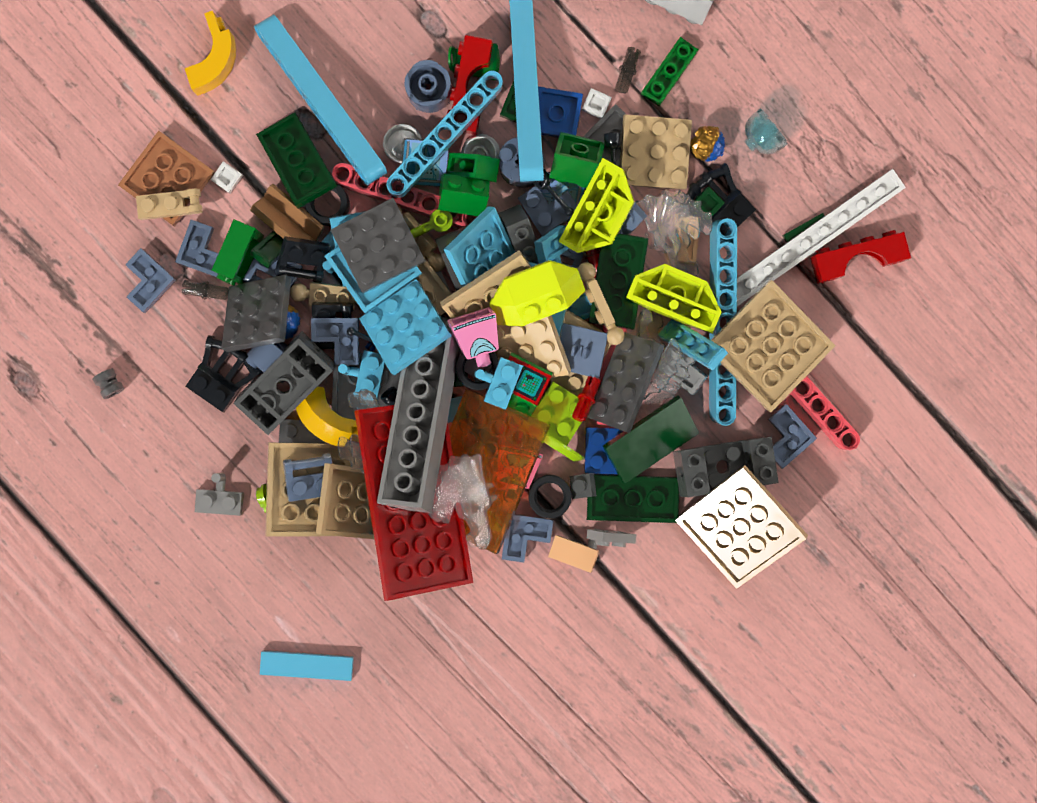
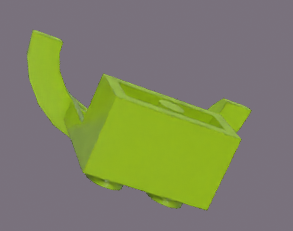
M552 382L528 421L510 410L507 411L510 422L572 461L585 459V457L567 446L582 423L572 417L579 399L557 383Z

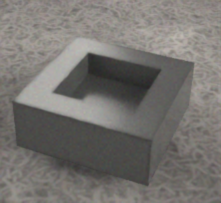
M594 473L569 476L572 499L597 496Z

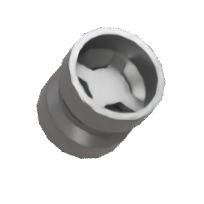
M113 368L105 370L92 378L95 385L100 387V394L103 399H109L124 390L122 383L117 381V374Z

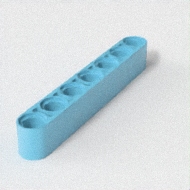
M486 72L388 178L387 189L393 197H404L498 96L502 90L503 83L502 77L498 72ZM489 79H495L499 85L491 89L485 83ZM473 96H479L483 102L478 106H474L470 103V99ZM457 113H464L467 119L463 123H458L454 120V117ZM440 131H450L451 137L448 140L440 139L438 136ZM426 147H433L436 152L434 156L426 157L423 155V150ZM413 163L420 167L419 172L414 175L407 172L408 166ZM395 181H402L404 183V188L399 192L393 191L391 188Z

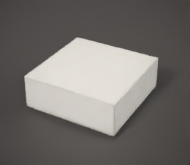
M591 88L582 111L601 119L612 97Z
M223 161L210 180L231 194L243 175Z

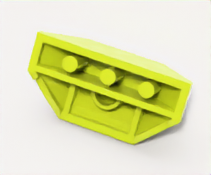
M602 158L558 242L577 253L613 244L635 203L624 169Z
M548 260L505 277L489 305L496 314L497 325L525 326L568 309L585 292V288L577 268Z
M667 264L636 275L626 298L644 308L713 334L722 312L707 281Z

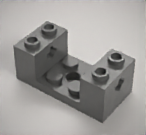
M519 204L499 212L498 215L514 251L520 250L529 262L538 260L534 244L537 240L529 218L522 206ZM466 227L435 239L456 291L461 289L462 286L443 249Z
M301 331L286 346L284 352L237 396L233 404L269 435L333 371L335 362ZM281 380L287 381L290 384V390L286 392L280 391L277 383Z
M760 437L673 451L681 497L711 494V490L744 465L763 485L779 483L772 437ZM720 460H724L727 463V470L724 473H719L716 469V465Z

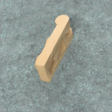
M194 188L184 191L136 196L138 219L147 220L203 213L202 205L199 203L201 191ZM185 199H190L189 206H185Z

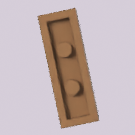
M274 184L268 187L264 197L255 202L250 209L253 214L283 239L284 236L317 241L324 229V226L302 207L297 209L292 199Z

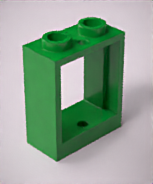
M233 219L211 270L218 274L216 278L235 286L236 282L243 284L244 276L254 259L250 252L263 240L264 235L256 228Z

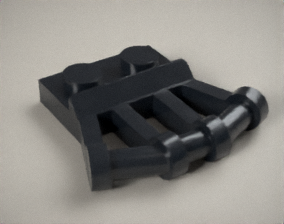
M727 163L721 164L720 168L707 173L703 172L696 183H691L688 186L683 202H680L677 207L679 210L700 219L709 229L714 221L726 218L732 219L738 227L756 210L741 192L736 189ZM721 176L724 177L730 192L728 196L713 182L714 179ZM705 186L710 187L725 202L709 220H706L698 210L691 207L694 198H697L702 193L701 189ZM722 223L720 232L722 235H725L727 227Z
M208 335L202 363L197 367L198 369L185 387L225 413L241 388L258 378L263 371L259 368H253L246 362L248 357L246 350L224 351L214 367H210L213 349H221L222 340ZM232 354L237 358V361L227 376L224 377L219 371ZM245 365L250 374L236 384L233 383L232 380L242 366Z

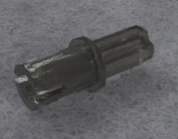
M634 47L627 48L623 65L619 67L620 74L615 86V90L619 93L626 94L628 92L632 77L637 72L635 68L641 51L637 49L634 52Z
M184 280L182 287H188L182 289V294L200 296L205 300L207 298L227 300L229 289L225 286L211 285L207 281L198 283Z

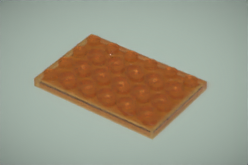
M465 389L449 433L466 539L494 554H498L550 424L509 406L505 410L483 401L484 395L470 389Z

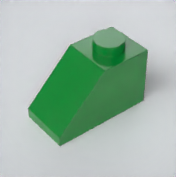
M449 153L446 174L496 182L500 159L480 154Z

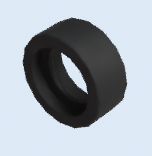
M339 184L331 190L337 193L341 200L340 209L333 216L320 215L315 210V199L305 205L307 212L322 225L331 226L329 218L347 215L349 212V197Z
M491 352L489 353L492 365L491 374L494 375L499 360L497 355ZM462 353L456 363V374L459 381L466 388L474 391L489 388L490 383L486 381L474 382L466 376L464 365L468 359Z
M556 475L539 477L532 483L529 489L528 500L530 506L537 515L543 518L553 519L559 517L568 510L571 504L572 493L569 485ZM546 483L558 485L563 492L561 505L553 510L542 508L536 499L538 489Z

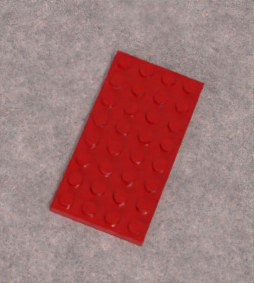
M395 405L354 411L384 601L473 583L448 421L432 513L409 511L377 503Z

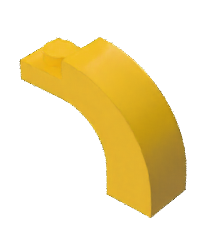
M213 10L204 13L213 40L211 52L202 62L184 68L191 89L197 96L207 93L222 84L229 76L236 59L234 35L229 29H226L222 17H217Z
M316 387L296 407L302 423L321 440L343 448L347 441L359 443L356 420L347 419L335 413L326 401L323 387Z

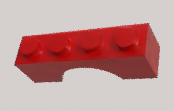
M465 35L464 41H460L458 55H461L460 64H456L454 78H457L456 87H452L450 101H453L452 109L467 93L470 78L477 71L489 67L493 49L492 40ZM457 113L454 117V120L458 123H463L467 119L464 113ZM481 114L464 133L477 135Z
M896 230L882 233V238L874 239V236L860 239L861 243L852 245L850 241L839 244V249L830 251L829 247L817 250V255L810 258L817 284L845 276L848 262L856 255L871 256L882 267L911 259L905 232L896 233Z

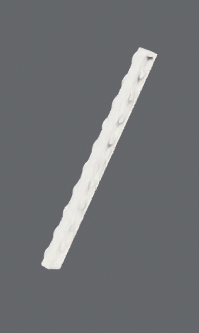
M892 169L739 276L737 278V306L757 293L769 280L774 281L905 189L906 187L895 171ZM723 293L721 294L719 301L721 305H724L726 303L727 298L726 295Z

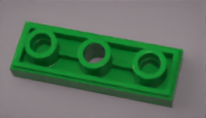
M680 37L642 90L641 95L657 106H660L699 49ZM666 69H672L674 73L670 74Z

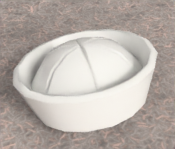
M395 125L384 136V152L394 162L402 163L404 138L422 139L417 129L411 125Z
M477 134L465 141L461 153L480 154L499 159L500 148L494 138L487 134Z

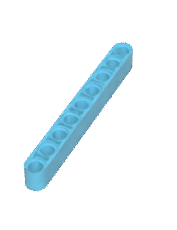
M509 0L520 182L544 181L533 1Z
M273 14L256 24L254 29L263 44L364 183L369 185L387 174L386 167L278 18Z
M728 218L716 220L710 226V288L722 312L713 334L709 333V340L722 329L719 325L722 317H725L728 323L737 314V225L732 219ZM722 223L727 227L725 235H722L720 232ZM722 247L727 251V256L724 259L720 256V249ZM722 270L727 274L724 282L719 277ZM724 293L727 300L724 305H721L719 298ZM719 363L713 371L709 369V416L713 422L727 426L732 424L736 418V378L727 369L725 373L720 374L719 367L721 363ZM725 386L726 394L720 397L719 389ZM725 409L726 416L720 420L719 412Z

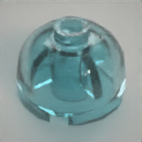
M759 108L748 118L745 124L747 139L744 142L752 152L756 149L761 154L770 155L780 151L788 143L777 126L768 119L769 116L762 108Z

